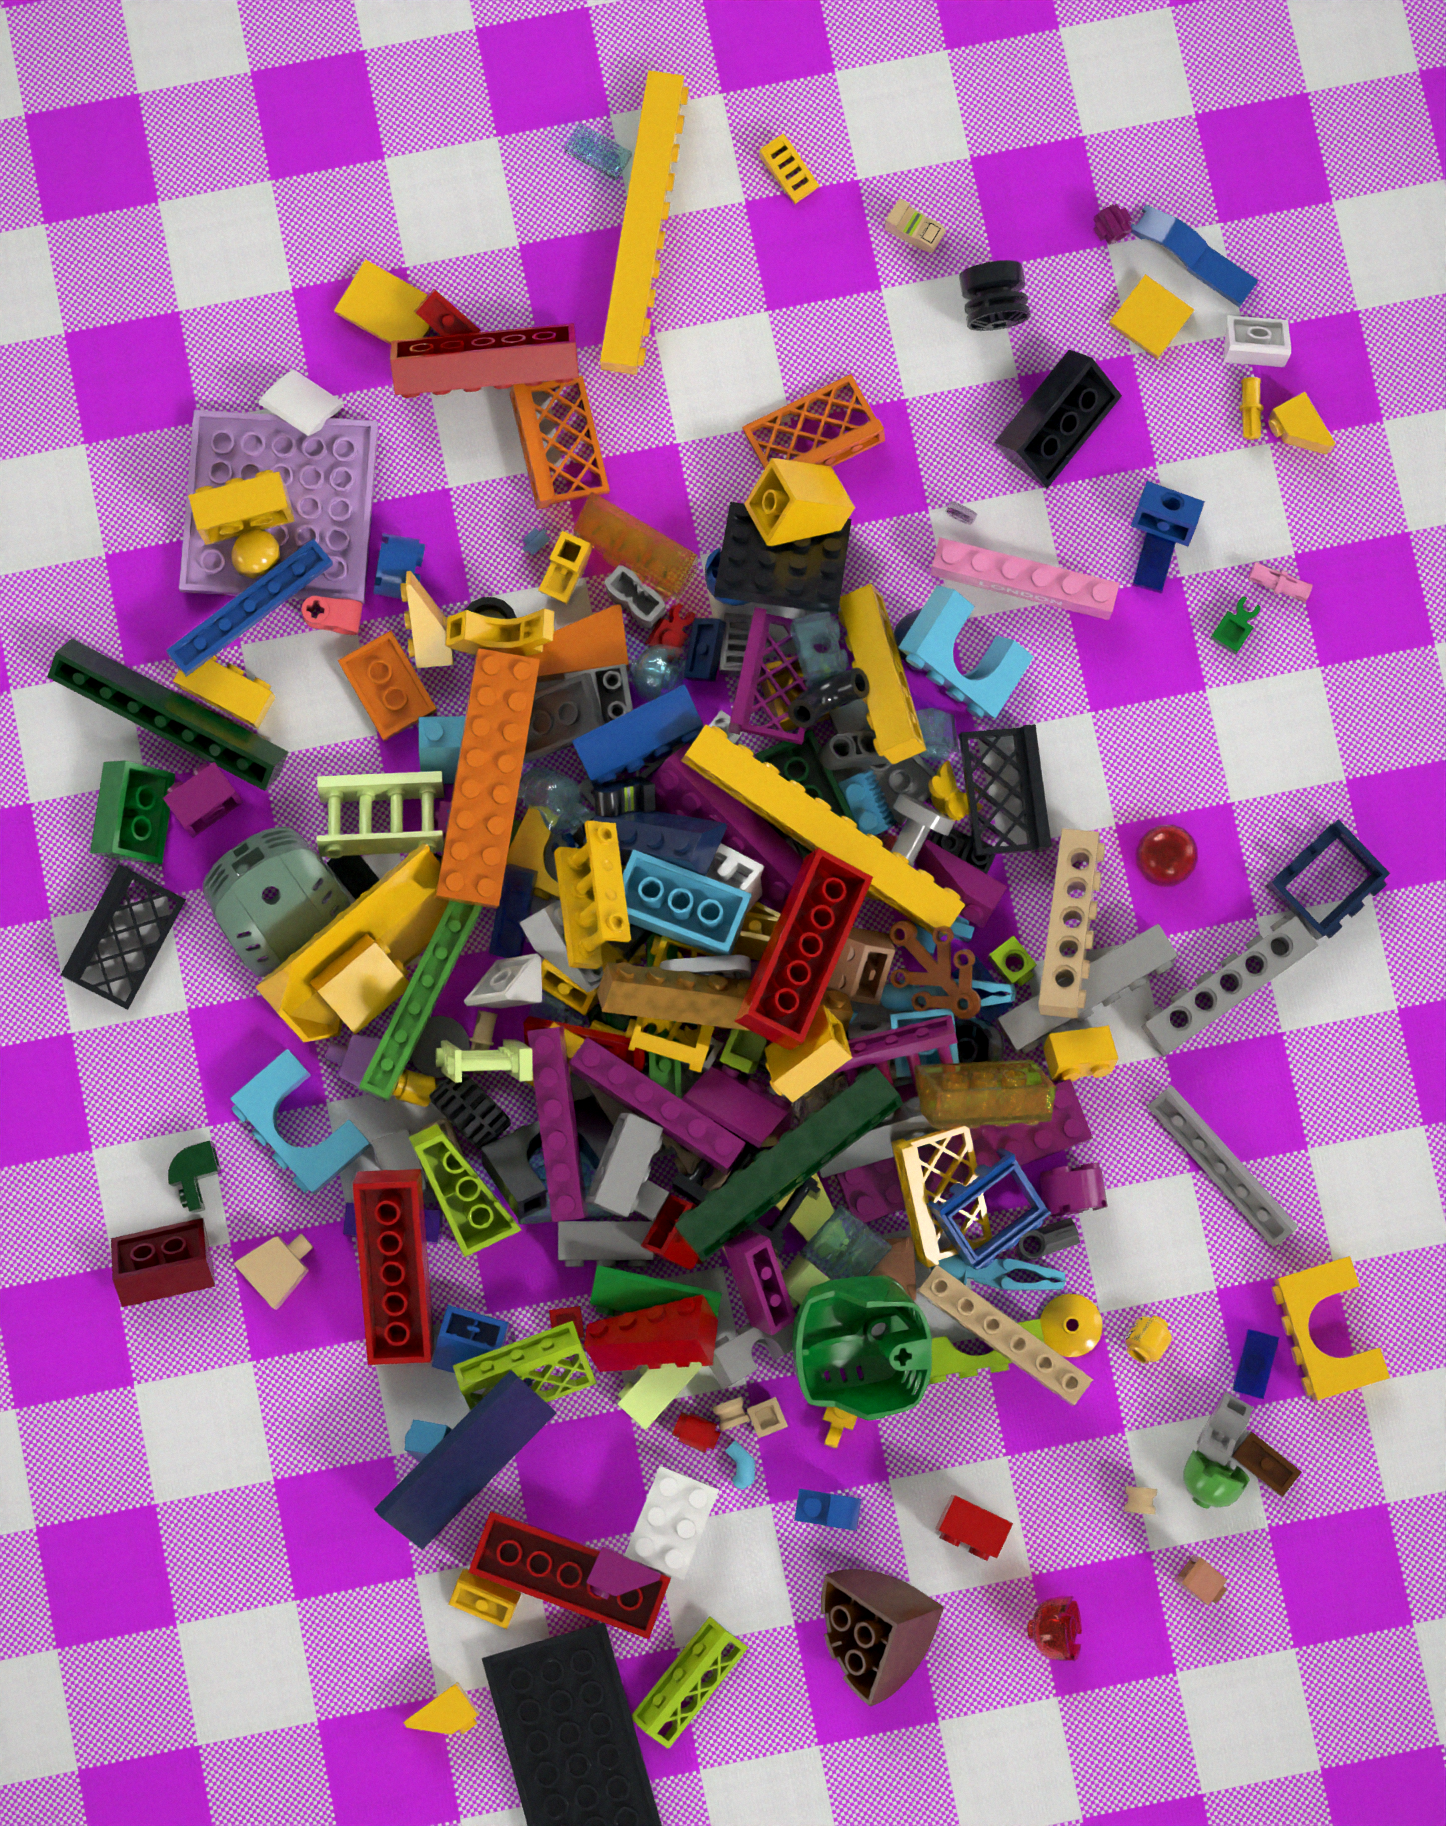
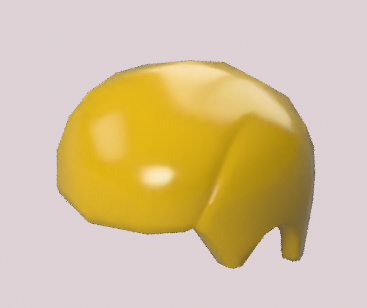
M261 529L247 531L240 535L234 543L231 551L232 564L239 574L255 579L275 568L280 558L279 544L274 536L267 531H262Z

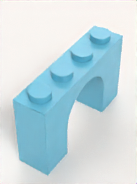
M937 585L898 648L907 655L906 661L918 669L923 668L928 672L926 677L930 681L940 686L944 685L947 688L946 694L956 701H963L967 704L966 710L978 718H982L984 715L996 719L1034 656L1015 640L996 635L980 663L969 673L961 675L954 663L953 647L958 633L975 606L955 589Z
M286 1049L230 1098L235 1104L231 1109L243 1123L247 1119L256 1128L252 1131V1134L263 1146L267 1143L272 1146L276 1151L272 1157L284 1170L288 1166L297 1175L292 1179L304 1193L310 1190L311 1193L316 1195L369 1149L372 1144L349 1119L326 1140L313 1147H295L288 1144L282 1138L277 1127L279 1106L293 1090L311 1076L292 1052Z

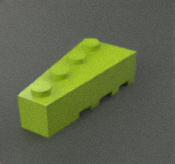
M438 1124L408 1137L464 1257L522 1230L514 1217Z

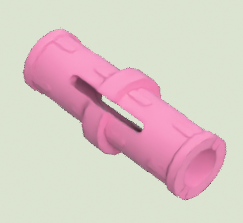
M1258 562L1254 563L1248 577L1249 581L1272 589L1275 594L1279 595V593H1282L1306 603L1313 584L1289 576L1287 571L1281 570L1279 572Z

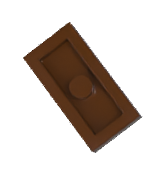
M1253 1432L1246 1436L1231 1456L1280 1497L1286 1494L1302 1473V1471Z

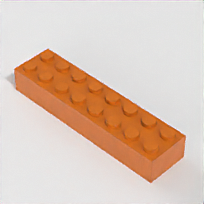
M478 648L476 652L435 893L436 899L494 909L499 907L540 659Z

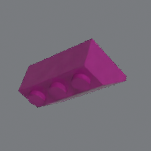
M725 1063L711 1066L684 1095L682 1099L684 1102L758 1148L778 1144L780 1137L788 1130H791L800 1110L791 1106L792 1102L787 1097L778 1094L774 1096L765 1090L767 1086L764 1083L753 1078L748 1080L740 1075L741 1070Z

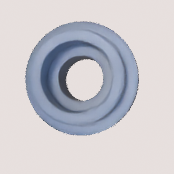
M535 527L522 539L526 544L522 548L523 551L526 552L528 550L532 556L537 553L550 540L545 534L547 530L543 528L541 531H538Z

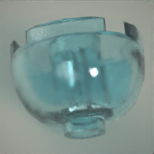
M658 644L647 648L638 659L633 660L630 676L633 677V685L637 694L644 701L650 702L682 686L686 660L680 658V654L684 653L683 649Z

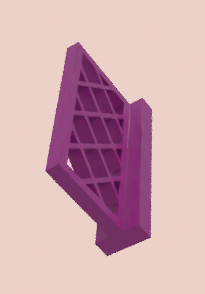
M755 607L728 732L740 735V732H746L802 745L806 728L799 727L798 735L785 732L779 722L789 717L788 711L775 718L767 704L780 697L788 708L791 702L785 695L787 692L797 686L803 692L815 684L827 627L767 614V609ZM770 624L783 626L789 635L775 643L768 633ZM805 631L819 634L817 643L808 649H805L797 637ZM793 640L801 653L787 660L779 647ZM766 641L770 644V647L765 649ZM775 651L783 664L769 672L762 660L764 656ZM815 651L814 659H812L809 654ZM805 657L811 666V672L799 678L791 665ZM786 668L795 682L781 689L773 676ZM761 669L765 675L759 678ZM768 679L777 693L763 701L756 688L757 685ZM809 680L808 687L806 688L804 682ZM755 698L759 704L753 707V702ZM761 708L771 721L762 727L749 724L751 714Z

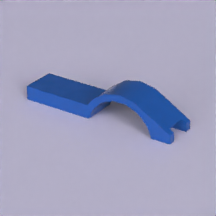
M1146 204L1142 209L1144 215L1136 225L1133 223L1130 225L1132 227L1131 233L1141 240L1154 241L1171 251L1183 262L1191 275L1240 308L1259 280L1208 246L1206 241L1186 223Z

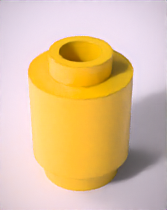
M404 1069L392 1095L397 1100L427 1107L431 1102L429 1095L438 1085L435 1084V1078L432 1076Z

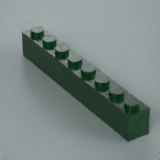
M74 639L69 640L55 653L47 676L49 679L210 763L215 762L221 769L264 791L280 776L289 753L285 749Z
M874 1067L871 1071H863L855 1078L854 1084L848 1089L836 1092L829 1099V1104L820 1111L814 1110L809 1113L804 1119V1123L796 1130H788L780 1137L779 1143L773 1148L761 1151L754 1158V1163L745 1170L739 1169L734 1172L726 1185L720 1189L710 1191L704 1197V1202L698 1207L688 1209L682 1213L675 1224L678 1233L703 1263L722 1248L723 1244L736 1237L902 1106L900 1094L877 1067Z

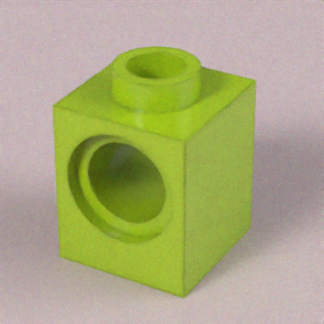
M1012 936L990 953L987 958L1007 984L1015 985L1017 983L1021 987L1035 976L1032 970L1035 969L1037 964L1015 936ZM1012 956L1019 958L1022 962V969L1018 972L1010 971L1005 963L1007 958Z

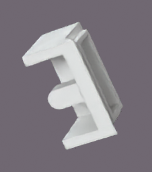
M720 843L706 877L751 893L748 912L762 896L760 877L765 866Z

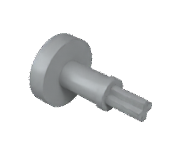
M899 793L893 808L907 816L908 819L892 850L889 852L893 853L895 851L902 854L908 859V865L913 867V862L930 829L948 836L955 820L921 801Z

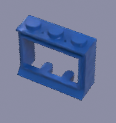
M1003 1148L996 1151L1001 1160L992 1167L985 1164L978 1166L974 1170L977 1178L967 1186L960 1183L953 1185L949 1189L953 1196L942 1205L933 1201L926 1204L964 1263L975 1270L988 1267L994 1262L995 1256L1003 1250L1014 1247L1019 1242L1021 1236L1028 1231L1039 1228L1044 1223V1219L1051 1214L1019 1166L1015 1154ZM1010 1173L1032 1208L977 1250L973 1251L952 1216Z

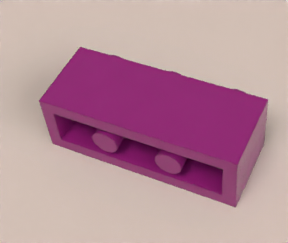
M747 1229L723 1244L750 1326L774 1335L793 1323L796 1315L770 1238Z

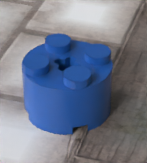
M386 533L382 534L373 594L402 599L401 583H406V571H412L418 581H420V574L415 573L416 566L421 567L425 550V544L419 543L420 539Z

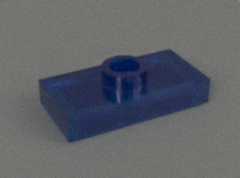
M1146 532L1132 586L1162 593L1176 542Z
M1247 1329L1231 1391L1264 1399L1279 1337Z

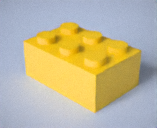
M261 471L255 474V478L247 480L234 478L226 481L225 486L217 488L204 486L196 489L194 494L188 495L197 531L205 545L238 537L250 530H265L295 522L287 488L279 471Z

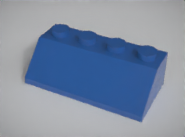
M684 684L572 740V743L594 787L598 784L614 782L617 779L616 775L626 770L628 773H632L641 769L645 765L644 761L654 756L656 759L667 756L673 751L672 747L682 742L684 745L688 742L689 744L693 743L704 726Z

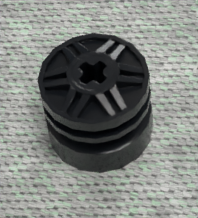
M1012 260L992 261L972 266L960 273L959 280L962 297L970 300L964 306L965 313L968 314L966 323L969 329L975 331L1000 330L1016 326L1030 318V308L1026 305L1028 296L1023 292H1019L1025 287L1021 263Z

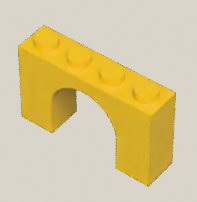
M530 803L508 850L505 877L503 879L504 882L516 888L525 885L533 889L531 894L545 901H549L550 897L560 900L558 883L550 877L545 869V854L560 823L559 815Z
M1350 1256L1274 1279L1275 1286L1271 1287L1276 1304L1282 1305L1285 1314L1284 1317H1281L1282 1325L1286 1335H1292L1295 1347L1291 1348V1352L1296 1365L1302 1366L1305 1377L1301 1378V1382L1307 1397L1311 1396L1313 1401H1318L1390 1378L1380 1347L1345 1358H1335L1321 1352L1315 1346L1309 1334V1317L1319 1301L1328 1296L1360 1287Z

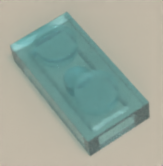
M581 123L578 124L564 147L565 153L616 181L632 157L630 150Z

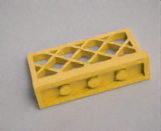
M967 1123L952 1126L908 1141L902 1138L891 1142L916 1258L927 1268L939 1265V1260L958 1254L952 1243L948 1248L939 1250L937 1241L943 1233V1229L938 1221L932 1218L931 1211L926 1204L930 1201L936 1203L938 1200L942 1203L946 1202L940 1196L949 1181L954 1184L960 1183L951 1178L960 1162L968 1165L970 1172L962 1185L967 1186L977 1178L974 1172L977 1168V1162ZM962 1134L963 1144L957 1154L945 1148L952 1136ZM930 1143L937 1148L929 1162L925 1163L920 1160L917 1147ZM943 1151L954 1157L945 1174L934 1168ZM931 1170L943 1177L934 1193L927 1190L925 1186V1181ZM983 1193L975 1199L976 1202L970 1213L962 1209L959 1211L967 1216L960 1228L963 1235L966 1234L973 1220L981 1224L982 1237L973 1240L966 1238L972 1249L981 1247L992 1238Z

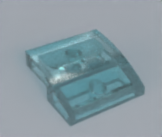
M840 1205L802 1248L800 1253L803 1258L825 1272L830 1280H837L848 1277L868 1276L891 1250L892 1246L860 1218Z

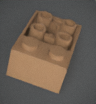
M852 927L825 991L836 990L847 994L850 1001L879 1005L896 951L889 933Z

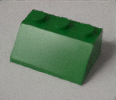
M126 760L104 762L90 853L117 860L162 865L170 808L163 797L168 795L166 791L174 785L176 773Z

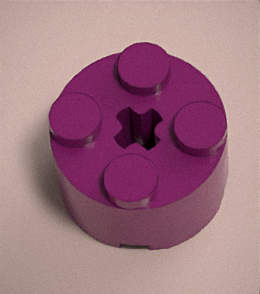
M1099 1162L1083 1164L1081 1167L1072 1169L1070 1166L1057 1167L1051 1171L1040 1173L1041 1178H1039L1042 1200L1046 1208L1051 1212L1049 1216L1083 1213V1211H1087L1089 1208H1092L1094 1211L1108 1207L1103 1173Z

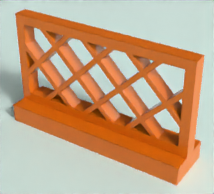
M852 374L742 427L764 470L769 464L768 458L771 451L787 455L785 460L833 467L885 441L884 427L879 418L876 419ZM848 385L854 393L850 403L835 399L837 390ZM815 401L828 403L823 416L807 412L810 404ZM832 405L848 409L844 422L828 418ZM852 411L866 414L869 422L861 426L849 424ZM789 414L799 416L800 419L796 430L780 426L783 417ZM805 418L821 422L817 435L801 431ZM825 424L841 428L839 436L832 440L821 437ZM762 427L773 430L769 443L756 440L752 432ZM778 432L793 436L789 449L773 445ZM798 437L814 441L812 449L806 453L795 451L794 448Z
M580 375L579 378H573V381L568 383H557L555 380L537 386H526L524 383L513 384L509 395L536 510L548 508L550 504L609 494V484L583 375ZM577 385L579 398L575 404L559 395L564 387ZM559 388V389L557 390V392H554L553 390H551V389ZM543 391L552 397L545 410L533 402L531 393ZM555 400L571 409L563 421L548 412ZM580 402L582 404V409L577 407ZM536 412H538L539 414H541V416L539 417V419H537ZM573 412L585 418L586 427L582 433L566 424ZM544 417L559 426L552 439L540 432L539 424ZM562 429L578 438L570 451L555 441ZM587 430H588L589 438H587L586 436H584L585 433L587 432ZM543 441H545L546 443H548V445L546 446L545 449H544ZM580 441L592 447L593 455L588 462L573 453ZM551 446L566 455L559 467L547 461L546 453ZM569 458L585 467L577 480L562 471ZM594 459H595L596 467H594L593 465H591L592 462L594 461ZM550 470L554 472L552 478L550 475ZM589 470L599 477L601 487L590 489L582 484L580 480L586 471ZM558 475L573 484L568 493L555 495L553 482ZM576 487L581 489L580 491H574Z

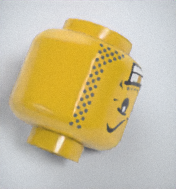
M1156 1315L1152 1317H1139L1125 1337L1128 1354L1143 1364L1159 1361L1172 1341V1335L1167 1329L1168 1323Z

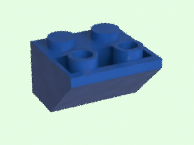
M447 1305L436 1343L432 1367L455 1374L453 1365L504 1347L510 1323Z

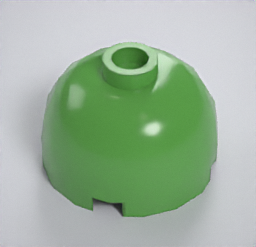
M1198 1450L1196 1452L1192 1451L1183 1471V1480L1186 1488L1194 1496L1192 1500L1200 1507L1209 1509L1210 1506L1217 1508L1230 1506L1238 1500L1250 1481L1248 1475L1239 1466L1236 1465L1233 1470L1228 1465L1224 1466L1219 1462L1207 1459Z

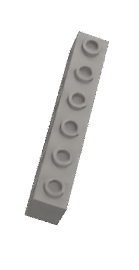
M1284 916L1270 926L1273 930L1271 934L1265 938L1259 934L1246 943L1245 946L1248 948L1246 952L1240 956L1236 952L1232 953L1220 962L1223 968L1213 974L1210 970L1195 980L1198 985L1190 992L1183 988L1170 998L1173 1004L1162 1010L1158 1006L1145 1016L1148 1022L1142 1026V1029L1163 1057L1319 946L1297 916L1290 920ZM1278 940L1285 945L1286 951L1284 955L1278 956L1272 952V941ZM1253 958L1260 963L1261 969L1259 973L1253 974L1246 969L1245 962L1247 959ZM1221 977H1231L1236 984L1235 990L1228 992L1222 989L1220 985ZM1196 995H1206L1210 999V1008L1207 1010L1198 1008L1195 1004ZM1173 1012L1181 1013L1185 1018L1184 1027H1174L1170 1023V1014Z

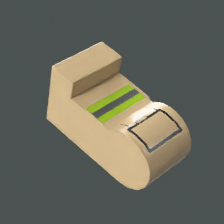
M901 198L898 199L885 220V231L929 253L935 251L946 233V229L940 223L925 217L924 214L910 207V203Z

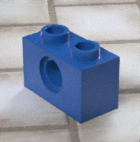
M1147 481L1130 526L1188 547L1197 527L1205 501Z

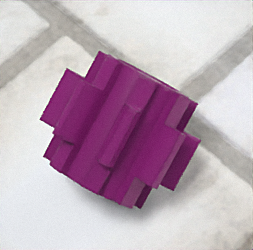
M1112 204L1094 216L1093 220L1096 223V227L1093 228L1100 241L1106 239L1109 245L1118 242L1132 232L1130 221L1133 219L1126 208L1120 209L1118 204Z

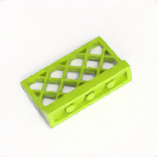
M573 1321L453 1365L460 1391L465 1397L470 1411L510 1370L522 1380L525 1378L535 1379L536 1381L531 1386V1389L546 1402L597 1384ZM576 1354L571 1361L563 1359ZM545 1366L542 1372L534 1371V1369ZM555 1366L565 1368L561 1376L551 1375ZM574 1371L586 1373V1376L576 1380L569 1379ZM544 1382L555 1384L552 1389L546 1391L539 1390ZM486 1388L482 1395L473 1393L475 1391Z

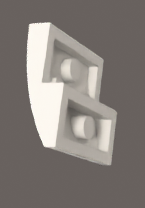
M293 369L272 385L258 403L307 436H310L322 429L326 419L339 413L344 402Z

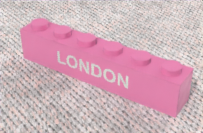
M940 537L930 573L932 576L1109 620L1120 584Z

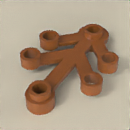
M909 920L895 922L889 932L892 942L898 946H905L928 972H913L906 968H899L891 973L890 980L893 986L897 988H903L909 984L941 986L949 996H931L926 991H920L914 994L911 999L913 1008L917 1011H924L929 1008L951 1009L961 1019L974 1017L981 1008V999L978 993L972 989L974 953L969 949H963L954 955V964L959 968L958 986L951 978V942L954 938L952 929L948 926H941L933 931L932 938L934 943L937 944L936 961L916 939L917 928L913 922ZM899 928L905 932L904 939H900L897 935ZM941 930L947 934L946 941H942L939 937ZM961 954H965L968 957L967 965L961 962ZM899 972L905 976L904 983H900L897 979ZM919 996H923L925 998V1006H921L919 1004ZM961 998L968 1001L967 1009L960 1005Z

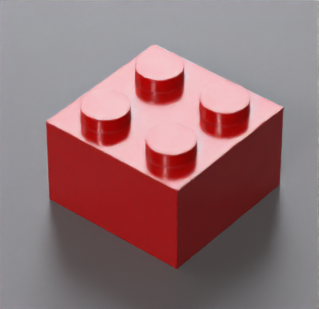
M951 1494L935 1529L942 1532L939 1537L940 1539L959 1547L960 1542H963L970 1546L969 1553L988 1561L990 1556L998 1558L1013 1523Z

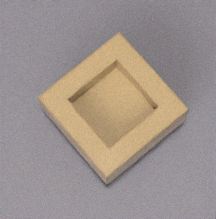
M776 1397L747 1408L758 1439L788 1427Z

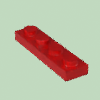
M528 1016L523 1022L524 1041L527 1046H529L527 1031L550 1028L554 1022L564 1026L565 1029L584 1040L587 1037L639 1072L645 1067L644 1050L636 1047L634 1051L628 1050L631 1039L623 1035Z

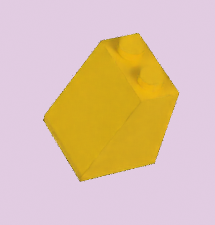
M778 458L770 460L744 502L748 513L768 546L841 531L855 509L831 466Z

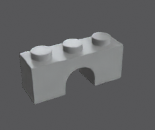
M794 1322L774 1335L754 1328L748 1323L736 1330L739 1335L738 1337L729 1341L728 1337L725 1336L716 1341L713 1366L709 1367L722 1390L758 1370L751 1353L754 1344L764 1346L774 1360L792 1351Z

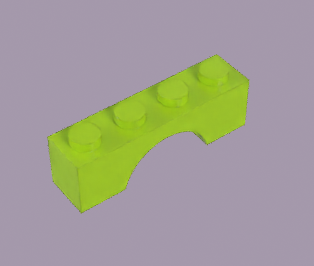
M1040 1319L1017 1323L1044 1343ZM947 1336L932 1338V1370L928 1385L946 1382V1375L959 1373L960 1379L978 1376L977 1369L990 1367L991 1373L1009 1370L1008 1364L1012 1362L996 1350L985 1355L973 1356L957 1350L948 1340Z

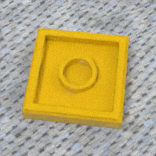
M1145 274L1109 321V325L1158 360L1194 313V309Z

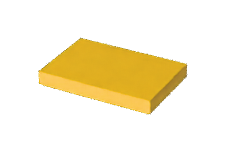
M366 259L334 309L335 314L390 345L393 340L424 338L432 328L414 312L427 297V294Z

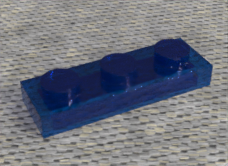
M511 863L506 865L500 903L496 910L489 947L490 954L503 958L522 956L526 934L519 923L530 916L538 871Z

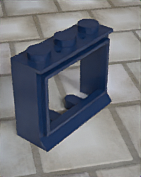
M1338 819L1314 839L1266 887L1278 896L1313 933L1317 940L1325 935L1330 939L1343 927L1339 922L1347 914L1352 918L1365 906L1362 900L1369 893L1374 897L1387 885L1384 879L1390 873ZM1338 839L1371 875L1318 923L1285 887L1332 842Z

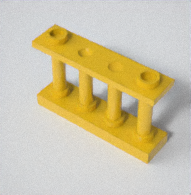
M587 820L585 822L587 843L582 848L558 847L554 851L568 965L572 968L598 969L603 965L600 945L605 941L629 942L631 935L616 823Z

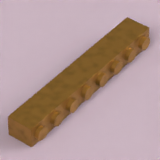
M607 962L597 991L602 1012L751 1031L734 1022L752 981L750 979L744 978L739 980L724 978L715 974H694L685 970L672 971L655 966L650 968L634 966L625 962ZM836 990L825 991L819 1007L823 1004L843 1024L846 1034L854 1013L847 994Z

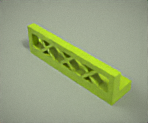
M709 1616L631 1715L632 1720L645 1733L669 1749L749 1647ZM730 1641L735 1645L734 1649L728 1656L721 1658L722 1650ZM713 1669L711 1678L707 1682L701 1683L703 1674ZM693 1695V1700L689 1706L681 1709V1702L685 1697ZM673 1720L672 1727L664 1737L658 1733L666 1722Z

